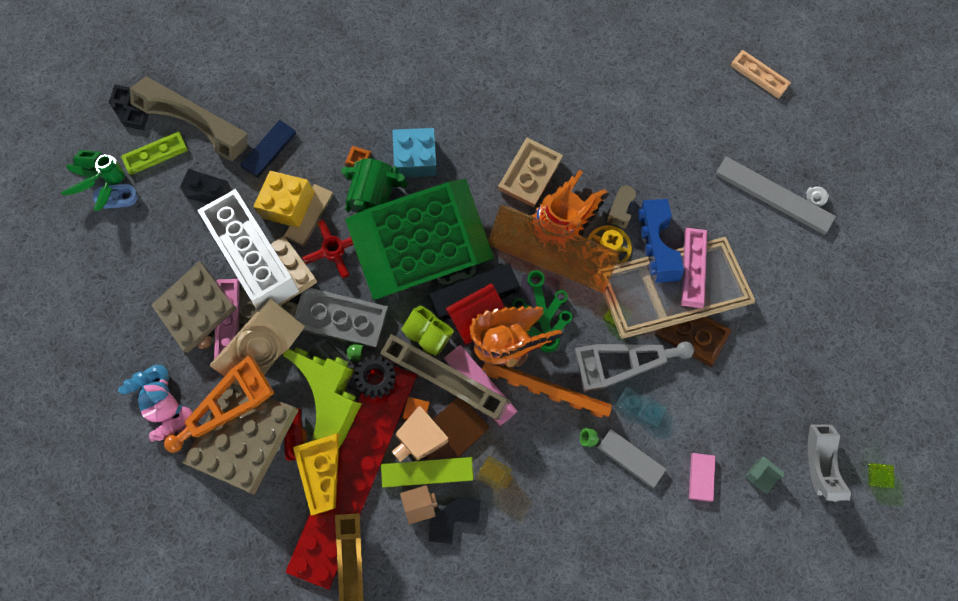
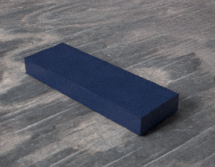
M279 120L240 164L241 167L256 178H259L296 135V130Z

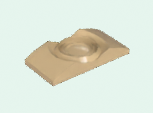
M269 298L214 359L210 367L225 377L233 367L247 356H251L265 375L278 357L290 348L305 325ZM236 379L233 382V384L240 386L238 380Z

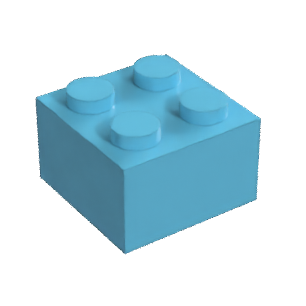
M434 128L392 130L394 166H397L399 174H403L404 177L436 176Z

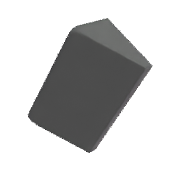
M328 337L315 343L309 352L312 358L316 356L326 361L327 358L336 360L339 357L349 362L348 367L354 370L357 367L337 344Z

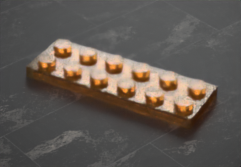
M503 204L499 207L488 241L489 245L602 293H605L621 253Z

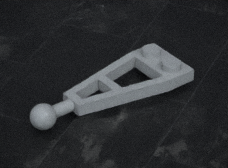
M681 342L676 348L664 350L663 345L594 344L575 348L574 353L583 391L588 392L607 388L666 364V358L679 356L682 359H688L693 355L694 348L689 342ZM599 353H628L631 370L605 379ZM636 353H656L657 359L639 366Z

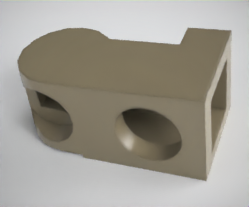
M622 186L618 190L606 222L624 229L627 228L631 215L626 212L636 197V192L631 186Z

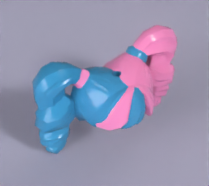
M154 365L144 372L139 371L133 374L132 379H126L123 381V386L118 388V392L124 395L142 388L138 398L142 416L147 421L163 422L162 425L156 427V430L150 432L149 439L151 442L164 440L169 435L183 431L187 427L185 421L193 413L190 408L179 405L170 394L168 388L169 371L163 365ZM175 414H179L178 418H172Z

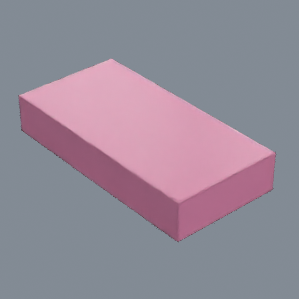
M691 454L689 499L713 501L715 456Z

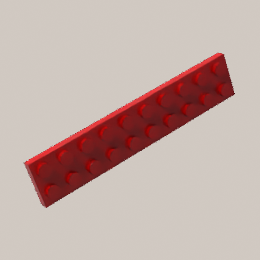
M393 366L396 383H394L393 390H390L387 396L384 394L382 395L383 398L375 397V399H371V396L366 397L361 393L358 400L361 406L346 438L338 449L336 508L316 515H309L285 573L330 590L338 571L335 515L358 513L361 515L416 381V374ZM378 369L371 370L367 381L372 385H378L383 381L384 374Z

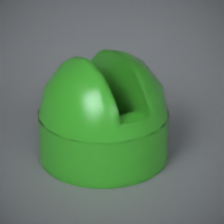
M353 344L349 346L347 357L354 362H360L364 345Z
M584 428L580 433L581 445L587 447L595 446L599 441L597 431Z

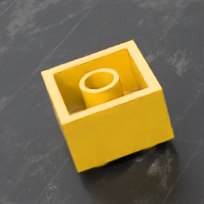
M269 171L253 207L262 219L299 228L315 191L307 179Z

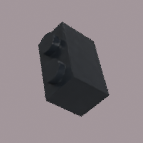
M188 169L180 185L186 198L205 204H210L232 191L228 181Z

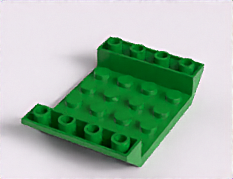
M466 178L440 184L365 209L345 218L373 300L494 259Z

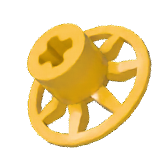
M606 225L598 227L590 233L586 242V249L591 260L600 267L605 268L626 262L631 255L632 245L628 235L623 230L615 226ZM606 230L602 237L595 235L599 231ZM623 237L627 242L628 248L622 246ZM593 238L600 244L591 249L590 242ZM602 251L601 262L592 253ZM618 251L627 252L626 257L622 261L619 260ZM608 255H611L616 264H605L604 262Z

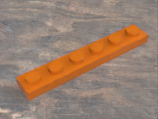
M485 362L482 368L489 377L495 379L502 377L507 379V383L519 387L521 384L528 387L527 390L532 393L540 394V392L548 394V398L551 400L570 402L569 406L575 409L582 410V407L591 410L590 413L594 416L603 418V415L607 417L610 415L612 405L514 368H509L506 365H494Z

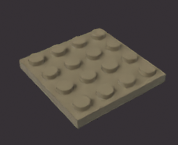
M231 384L217 401L223 412L226 413L249 401L242 387ZM268 398L258 407L198 438L196 437L182 463L255 495L299 410L288 404ZM212 411L208 415L205 423L215 418Z

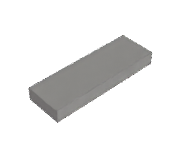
M612 429L609 430L597 447L652 489L667 470Z

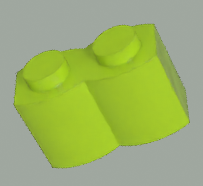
M423 306L413 309L401 329L409 340L418 342L426 353L435 356L442 352L454 333V330L449 325L437 319L431 311Z

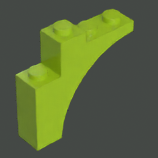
M296 347L295 350L288 349L284 352L283 356L302 371L314 395L316 424L311 441L338 433L340 448L361 406V403L355 400V395L345 391L354 369L348 367L349 362L339 357L336 360L327 358L326 361L316 356L312 359L307 356L308 352Z

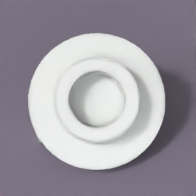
M809 187L806 192L807 201L818 207L823 206L829 197L827 191L822 187Z

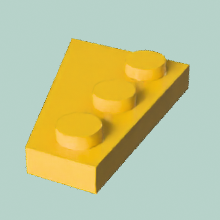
M338 433L293 447L311 516L336 508Z

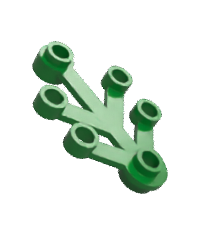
M538 270L531 271L527 278L528 285L533 288L537 307L544 308L543 315L537 320L541 324L542 332L532 326L528 331H525L532 337L555 330L562 331L565 325H568L572 320V314L569 311H562L559 315V321L551 330L549 322L560 305L567 301L568 295L563 290L557 291L553 302L546 309L542 291L545 277ZM538 278L540 282L538 284H534L532 282V279ZM562 294L565 296V299L559 300L557 295ZM516 298L512 304V307H515V303L521 302L525 309L529 307L522 298ZM562 315H568L569 320H562ZM557 338L552 341L553 344L551 346L544 344L540 349L546 353L555 352L560 345V339Z

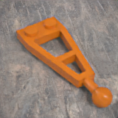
M247 356L233 367L185 421L187 427L178 435L172 434L165 439L164 447L168 452H178L183 446V441L191 435L198 438L258 407L274 394L273 389L254 358ZM237 379L249 401L224 413L217 400ZM211 409L215 418L198 426L197 422Z

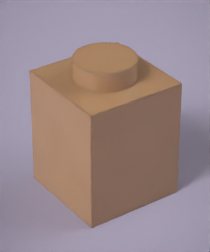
M427 485L400 493L409 525L436 517L433 508L437 507L434 493L429 494Z

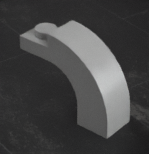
M810 425L808 459L810 477L816 494L824 495L826 500L833 502L850 500L851 491L843 481L838 468L837 453L840 435L833 425Z

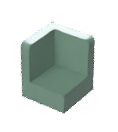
M763 456L755 462L745 475V478L767 494L777 480L784 477L785 473Z

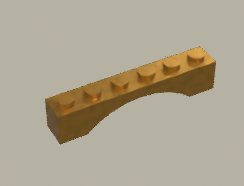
M360 513L335 515L339 601H364Z

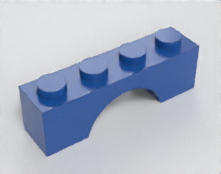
M668 199L643 200L641 209H638L639 222L642 221L643 225L641 229L642 238L646 239L645 254L646 257L650 258L649 273L653 275L655 283L680 281L684 272L680 251L667 247L659 236L662 230L669 227L672 217Z

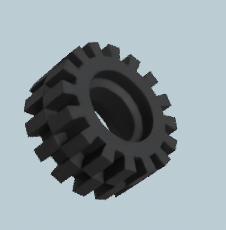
M371 355L372 358L368 359L366 357L364 362L360 361L358 363L359 367L355 369L354 379L358 390L364 396H371V399L379 397L380 399L383 398L382 395L386 394L387 396L389 391L393 390L394 383H396L394 367L388 359L384 360L382 356L376 358L375 355ZM378 369L383 372L384 379L380 384L372 385L368 383L366 377L371 370Z

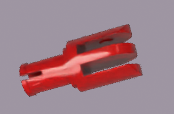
M296 408L299 411L284 437L285 459L287 461L296 460L293 447L307 443V431L302 428V409Z

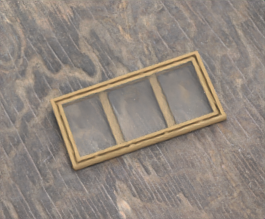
M726 237L707 241L705 305L703 308L681 305L683 275L680 281L655 283L653 275L649 273V257L597 269L595 272L621 339L755 303V298ZM684 247L675 249L676 251H680L683 262Z

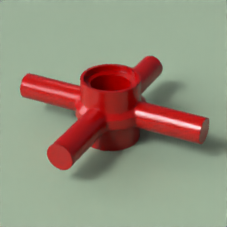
M325 220L318 221L317 225L324 238L322 247L318 251L303 256V262L306 265L325 257L335 262L341 278L348 277L350 274L342 256L345 248L354 245L351 237L341 241L338 237L331 235ZM332 246L338 247L336 251H328Z

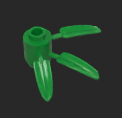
M102 155L97 158L95 162L96 168L85 169L82 166L67 164L66 168L69 171L89 178L62 191L61 194L63 196L74 195L95 185V180L100 177L105 181V185L101 188L94 211H100L106 205L112 192V188L109 185H117L125 177V173L116 159L109 155Z

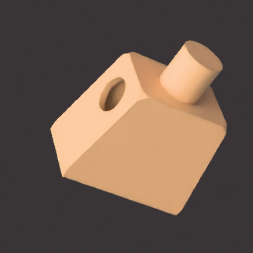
M419 406L397 431L396 438L401 444L392 453L399 462L404 460L409 454L416 461H419L446 445L448 437L422 407Z

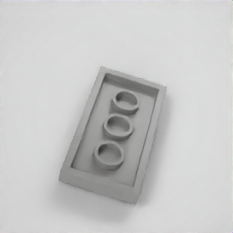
M308 288L301 294L294 317L305 325L302 330L303 332L377 349L388 306Z

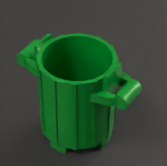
M361 159L355 161L354 167L345 166L341 169L345 179L348 181L352 180L345 201V211L347 213H350V210L359 213L365 209L389 202L393 187L406 188L408 185L404 175L399 174L397 166L393 168L383 161L375 159Z

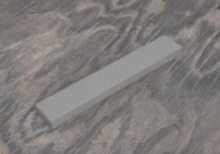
M727 156L715 173L716 176L823 235L828 232L836 217Z

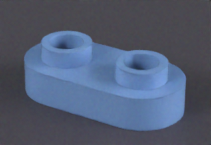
M129 184L109 185L112 188V192L103 208L132 206L138 199V193ZM104 186L98 187L93 192V200L95 203L97 201L101 188ZM126 195H130L128 199H124Z

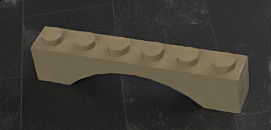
M144 77L130 88V104L146 113L168 115L192 124L207 136L217 154L231 162L246 150L248 133L149 77Z
M392 334L380 353L496 420H501L511 402L506 397Z

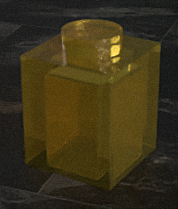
M488 456L476 478L500 492L502 488L507 490L513 479L510 476L512 469Z

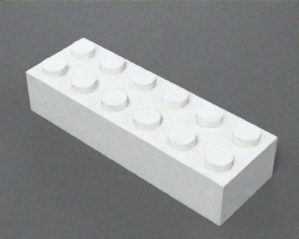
M236 189L198 210L257 310L269 298L279 304L299 292L290 274Z

